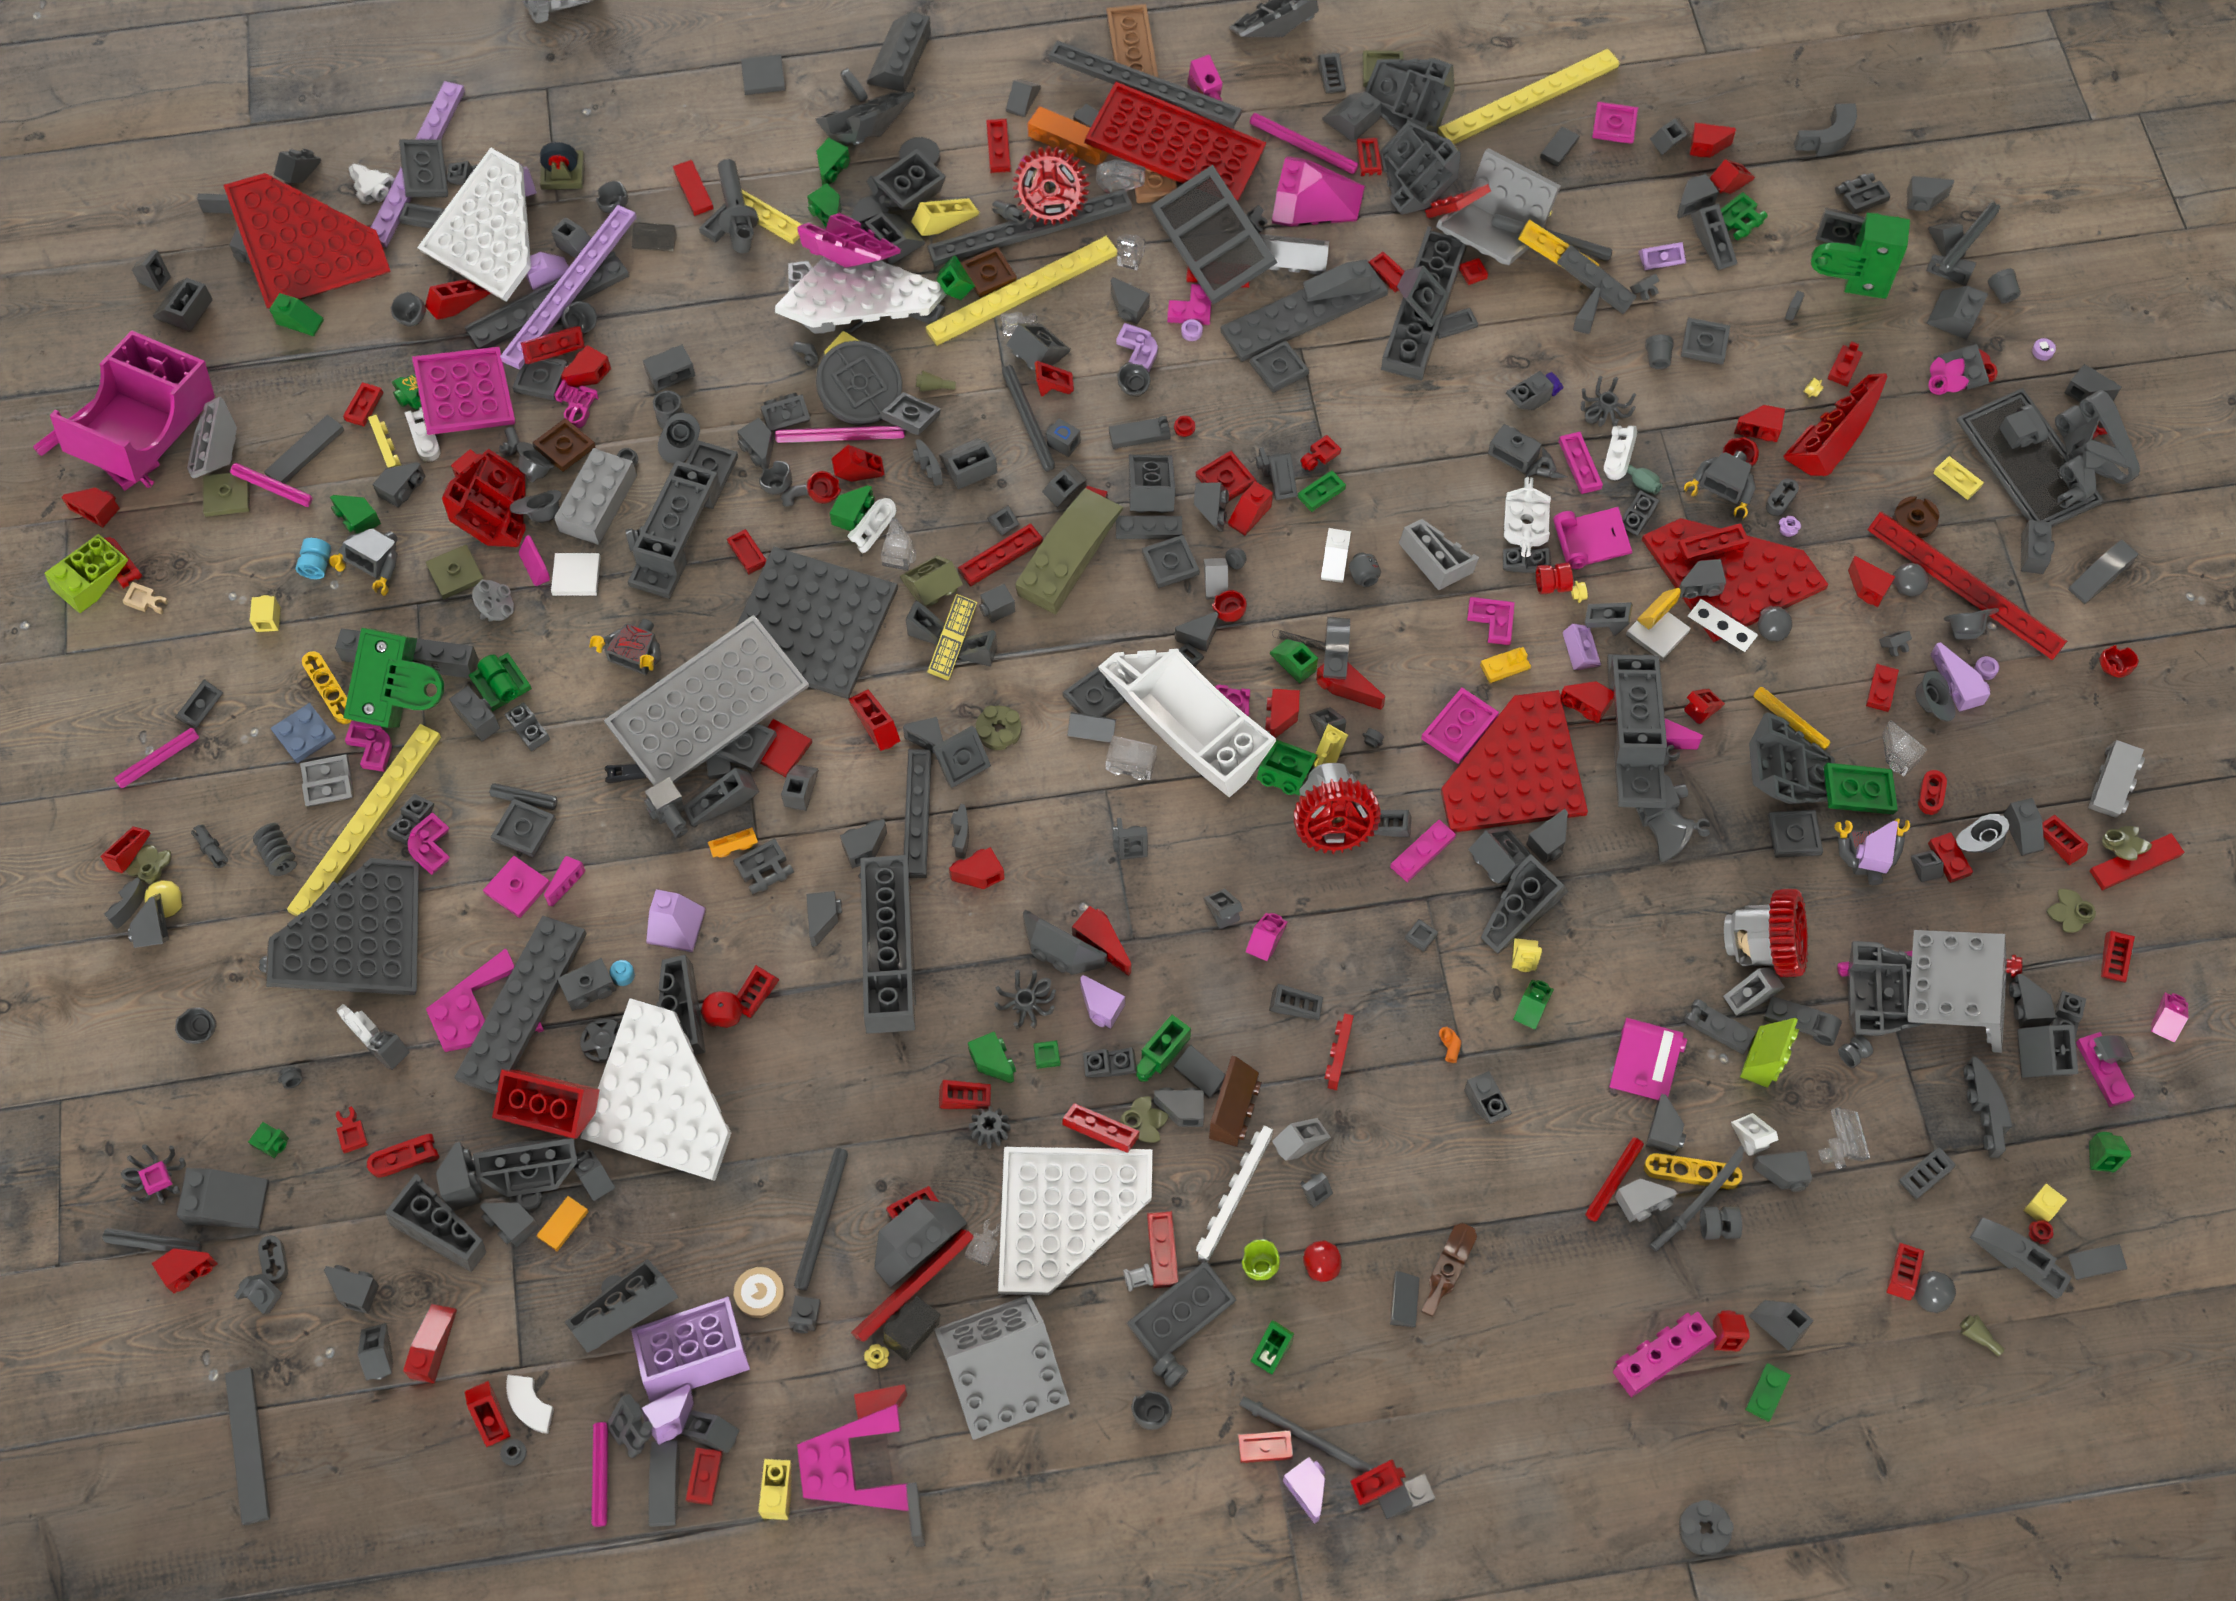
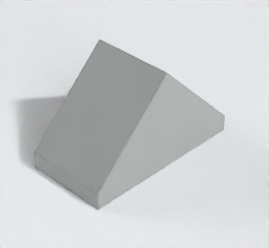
M1226 558L1204 559L1206 599H1215L1216 595L1228 591V564Z

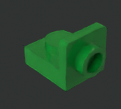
M262 1122L248 1143L275 1159L278 1153L285 1149L289 1138L282 1130L275 1129Z

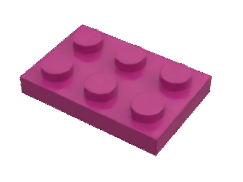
M1461 687L1425 730L1421 739L1459 764L1495 721L1499 712Z

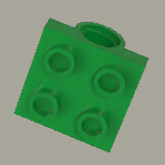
M508 652L499 658L494 654L484 657L478 663V669L468 675L482 698L491 706L492 709L490 710L492 712L532 689Z

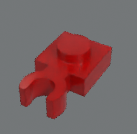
M352 1106L349 1107L350 1115L347 1118H343L340 1111L336 1112L337 1120L343 1125L336 1128L344 1154L368 1145L363 1123L360 1120L356 1121L357 1113Z

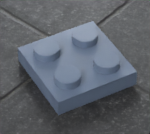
M310 703L270 728L296 763L301 762L336 739L333 732Z

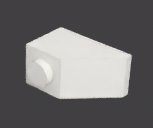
M1329 528L1321 580L1343 583L1351 531Z

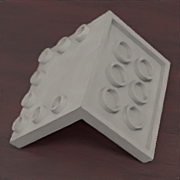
M1488 148L1483 154L1470 190L1488 184L1491 192L1459 211L1447 213L1439 219L1436 227L1441 229L1443 233L1458 238L1463 244L1471 245L1482 254L1489 255L1497 259L1499 263L1509 266L1530 247L1518 240L1520 234L1492 226L1491 222L1494 214L1525 223L1531 220L1544 228L1561 186Z
M1914 930L1908 1022L1986 1027L1987 1043L1991 1044L1992 1052L2002 1053L2007 977L2005 934Z
M1030 1295L934 1329L947 1361L973 1440L1070 1404L1044 1321Z

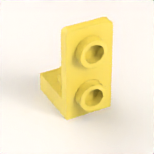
M1514 938L1512 968L1518 969L1521 972L1536 971L1542 954V948L1538 947V941Z

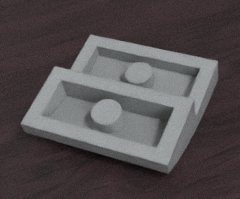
M348 755L300 763L303 778L302 789L306 807L353 798Z

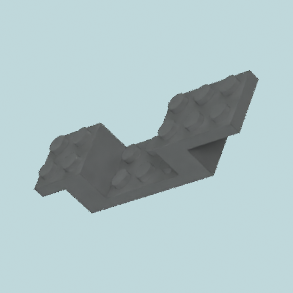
M697 440L686 463L676 460L632 549L636 565L628 580L629 587L668 599L671 598L687 565L684 547L703 507L714 509L738 459V452Z
M1608 654L1609 689L1614 691L1617 725L1614 761L1618 807L1666 808L1663 764L1667 751L1659 656Z

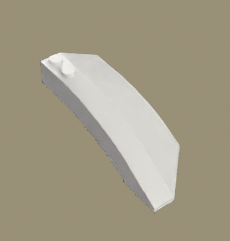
M1169 649V652L1156 653V650L1137 651V654L1125 655L1124 652H1118L1098 666L1103 675L1140 717L1187 763L1228 797H1231L1246 784L1276 742V738L1219 692L1179 652V649Z

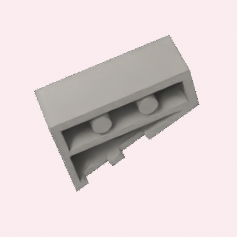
M1420 519L1404 527L1399 544L1438 591L1472 574L1479 557L1475 554L1470 555L1461 549L1462 545L1457 542L1455 544L1444 537V533L1423 519Z
M2118 740L2106 748L2105 755H2107L2104 765L2100 767L2099 772L2101 774L2094 786L2088 806L2089 809L2114 818L2126 812L2129 805V800H2126L2129 791L2132 792L2137 783V779L2134 778L2137 770H2141L2145 757H2142L2144 749Z

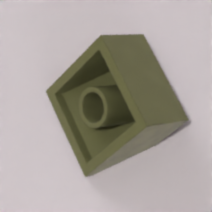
M938 555L900 575L902 582L915 600L924 606L934 605L939 601L938 598L955 593L958 590L957 588L963 585L953 562Z

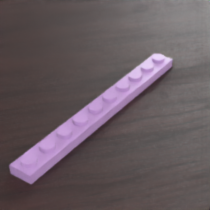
M444 81L416 139L441 140L465 92L463 85ZM402 166L371 228L377 231L382 247L387 248L400 222L399 218L405 203H409L412 198L405 197Z
M619 205L615 207L500 356L502 362L519 370L522 368L525 360L520 342L548 334L562 316L563 310L572 303L635 221V212Z

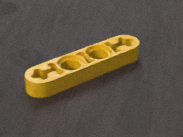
M311 651L306 653L302 658V665L335 720L340 724L350 723L353 720L343 718L338 708L342 705L345 710L347 697L324 659L318 652ZM313 660L319 667L316 671L310 663ZM323 675L329 676V680L326 683H318L319 677ZM330 693H339V697L337 699L328 700V695Z
M1653 1153L1647 1157L1644 1163V1171L1649 1177L1655 1179L1708 1186L1717 1176V1170L1721 1171L1727 1163ZM1653 1161H1657L1658 1166H1662L1658 1171H1655L1654 1166L1651 1165ZM1668 1162H1670L1671 1164L1668 1169L1669 1173H1666V1165ZM1683 1164L1687 1168V1174L1678 1175L1674 1171V1165ZM1702 1167L1708 1168L1712 1172V1177L1709 1179L1702 1178L1699 1175V1169ZM1737 1167L1732 1173V1176L1736 1178L1732 1182L1727 1179L1720 1188H1736L1743 1177L1740 1168Z

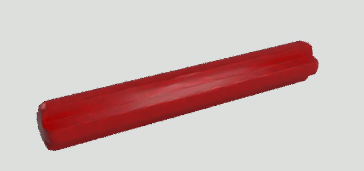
M1636 1137L1631 1139L1586 1211L1585 1216L1594 1222L1598 1220L1644 1146L1643 1141Z

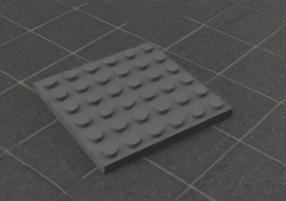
M773 546L736 627L752 615H755L806 679L810 688L849 699L898 590V584Z

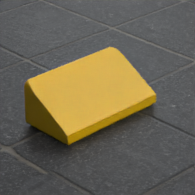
M1676 588L1663 592L1638 617L1637 621L1647 629H1652L1678 602L1681 590Z

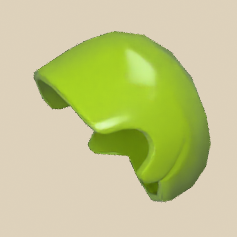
M1260 1239L1254 1240L1245 1246L1242 1266L1246 1275L1249 1278L1260 1281L1269 1280L1278 1272L1280 1256L1272 1242Z

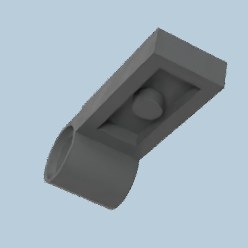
M1772 996L1764 1016V1020L1770 1023L1796 1018L1798 1021L1795 1028L1799 1029V1032L1812 1035L1816 1042L1826 1046L1834 1045L1842 1021L1834 1015Z

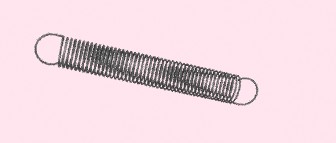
M1279 630V633L1282 635H1278L1280 639L1286 640L1285 638L1293 640ZM1289 632L1286 633V634H1288L1289 636H1291L1292 638H1294L1295 640H1297L1298 642L1304 643L1303 641H1301V640H1299L1298 638L1294 637V636L1292 635V633H1289ZM1295 635L1304 640L1309 645L1313 646L1314 648L1321 650L1320 648L1310 643L1306 639L1314 642L1316 645L1325 650V647L1321 646L1317 642L1323 645H1326V642H1320L1315 639H1309L1304 636Z

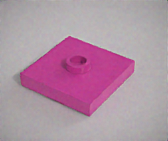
M1597 102L1592 138L1633 144L1638 107Z
M513 856L483 889V892L518 918H521L547 889L550 880Z

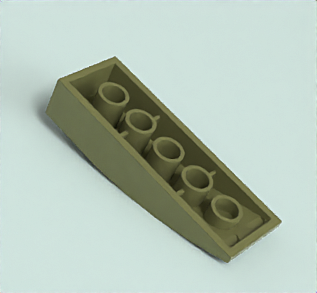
M1085 488L1050 530L1015 583L1018 596L1056 615L1122 512L1123 506Z

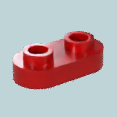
M1930 770L1921 781L1918 806L1925 814H1937L1944 804L1947 778L1942 772ZM1930 782L1935 783L1936 786H1932ZM1926 802L1931 803L1933 806L1927 805Z

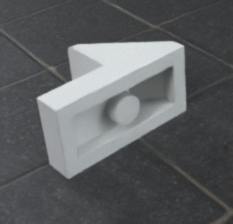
M1753 1113L1731 1122L1736 1135L1749 1156L1768 1149L1770 1143L1778 1140L1777 1132Z

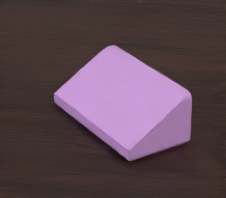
M1683 242L1639 250L1644 270L1686 263Z
M1571 624L1563 631L1574 670L1594 668L1601 665L1590 628H1587L1585 625Z

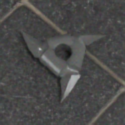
M1542 447V457L1533 466H1530L1525 478L1535 473L1547 478H1564L1567 476L1556 472L1557 469L1551 455ZM1546 465L1548 469H1544L1541 466Z

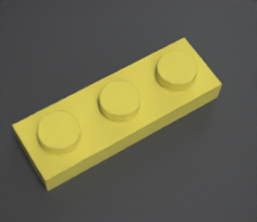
M377 415L368 417L387 467L401 466L398 455L393 456L392 454L395 447L391 438L386 439L385 435L389 434L385 422H379Z

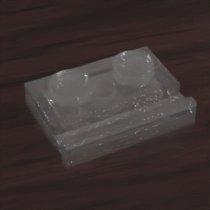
M1841 1107L1830 1110L1843 1157L1848 1156L1850 1159L1861 1162L1870 1159L1858 1112L1848 1109L1841 1110Z

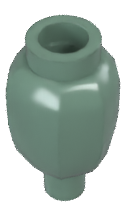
M1632 465L1628 466L1627 473L1632 476L1633 483L1640 490L1647 494L1653 493L1654 495L1660 492L1663 485L1660 483L1658 475L1646 468L1637 469Z

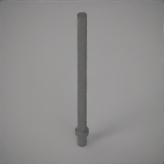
M1243 1396L1239 1405L1251 1411L1254 1417L1258 1415L1276 1426L1290 1431L1291 1434L1362 1473L1375 1468L1263 1407V1403L1260 1401L1256 1403Z

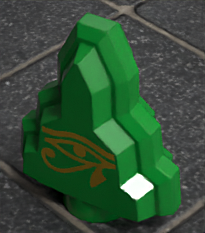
M414 374L406 378L399 377L392 381L393 386L396 388L393 395L402 407L409 404L415 411L421 407Z

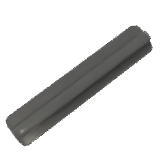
M493 783L489 790L492 797L510 801L514 798L529 805L548 809H555L558 801L557 797L496 783Z

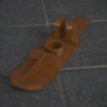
M1464 1223L1454 1226L1429 1279L1431 1292L1421 1312L1433 1317L1442 1297L1452 1292L1477 1238L1473 1227ZM1450 1266L1453 1271L1447 1273L1444 1271V1267Z

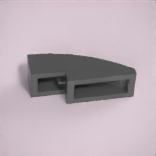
M2121 539L2090 566L2068 590L2086 604L2111 584L2121 572L2133 564L2138 553Z
M677 1440L665 1441L661 1444L651 1442L649 1527L676 1525L680 1481L678 1476L680 1450Z

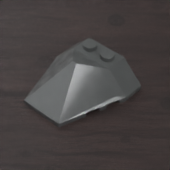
M1269 0L1265 4L1260 2L1256 6L1258 10L1250 15L1246 13L1229 28L1241 37H1284L1303 21L1307 22L1315 17L1314 14L1319 12L1317 0Z
M1435 58L1424 60H1377L1365 92H1368L1382 102L1380 115L1397 131L1410 121L1435 133L1441 125L1455 90L1454 68L1452 64Z
M914 92L888 93L870 99L867 103L852 105L850 109L845 111L836 110L816 118V122L830 139L842 142V145L852 142L853 145L865 142L864 138L881 137L915 95Z
M1410 121L1380 151L1383 168L1388 177L1387 186L1390 187L1392 194L1390 199L1401 214L1430 208V203L1437 200L1458 178L1461 152L1450 139L1443 138Z
M1768 712L1765 713L1749 742L1753 785L1769 796L1789 804L1828 802L1823 767L1826 763H1835V759L1816 743L1810 744L1803 738L1804 734L1802 732L1793 731L1788 727L1789 722Z
M1852 941L1848 967L1849 1020L1855 1035L1882 1036L1927 1024L1908 1022L1912 957L1908 956L1906 952L1894 951L1878 942Z

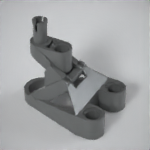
M2099 390L2083 399L2079 406H2072L2055 417V425L2063 437L2068 453L2066 455L2068 462L2061 465L2059 469L2061 477L2069 488V491L2059 495L2057 498L2058 503L2066 499L2064 503L2060 504L2062 508H2067L2078 500L2084 501L2095 493V473L2106 478H2112L2120 484H2127L2139 476V462L2118 409L2107 392ZM2099 421L2102 423L2115 447L2092 439ZM2116 465L2128 468L2129 474H2124Z

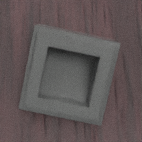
M1009 505L987 518L1001 536L1020 524Z
M1934 851L1911 856V861L1921 882L1943 876L1944 863Z

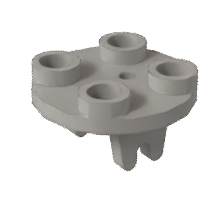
M481 580L476 584L472 592V598L475 606L481 612V620L488 618L489 622L493 620L503 621L513 613L514 603L510 595L511 590L507 585H500L492 580Z

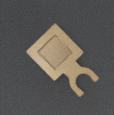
M132 582L123 599V603L143 612H146L147 608L151 607L156 613L162 614V608L156 605L158 603L167 605L168 600L162 596L154 597L155 592L153 589Z

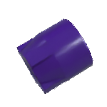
M1550 372L1545 376L1554 385L1552 396H1556L1564 386L1553 372Z

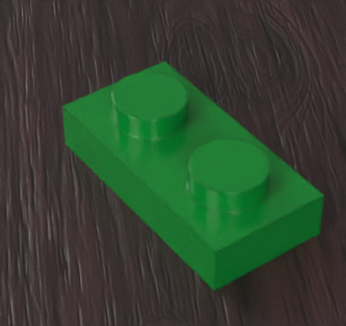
M1331 470L1298 492V499L1313 512L1344 491L1346 484Z
M1767 1363L1745 1410L1769 1422L1791 1375Z

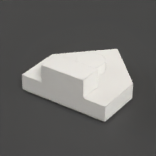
M342 1004L337 1008V1013L368 1047L371 1044L369 1040L379 1031L378 1028L362 1010L353 1013L347 1006Z

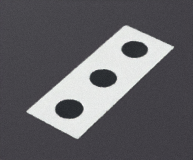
M1700 599L1688 615L1689 618L1743 652L1749 648L1758 636L1752 630Z

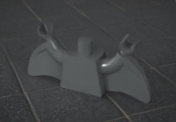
M1673 745L1667 747L1663 767L1669 764V760L1676 761L1680 757V751L1676 755L1669 754L1674 749ZM1664 775L1666 808H1636L1643 827L1649 826L1656 837L1658 855L1661 862L1670 860L1685 848L1690 840L1693 829H1696L1698 834L1704 837L1710 834L1709 829L1701 828L1703 826L1710 827V822L1707 819H1700L1696 823L1692 819L1683 817L1678 812L1679 799L1688 797V789L1685 784L1673 786L1668 775Z

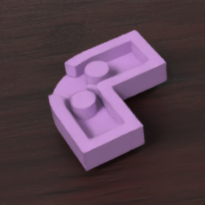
M1124 323L1116 339L1117 345L1134 350L1129 362L1142 364L1149 372L1158 352L1156 341L1151 337L1149 331Z

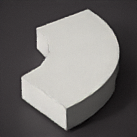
M508 1375L506 1385L507 1396L514 1413L528 1427L548 1434L554 1408L542 1403L537 1398L534 1391L533 1378Z

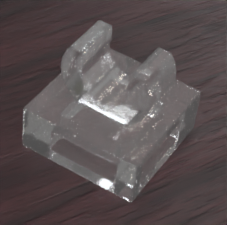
M1838 1137L1828 1139L1830 1148L1818 1150L1822 1164L1834 1161L1837 1169L1847 1167Z

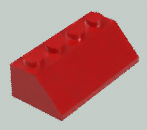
M501 1070L492 1118L577 1139L596 1113L600 1089L522 1070Z

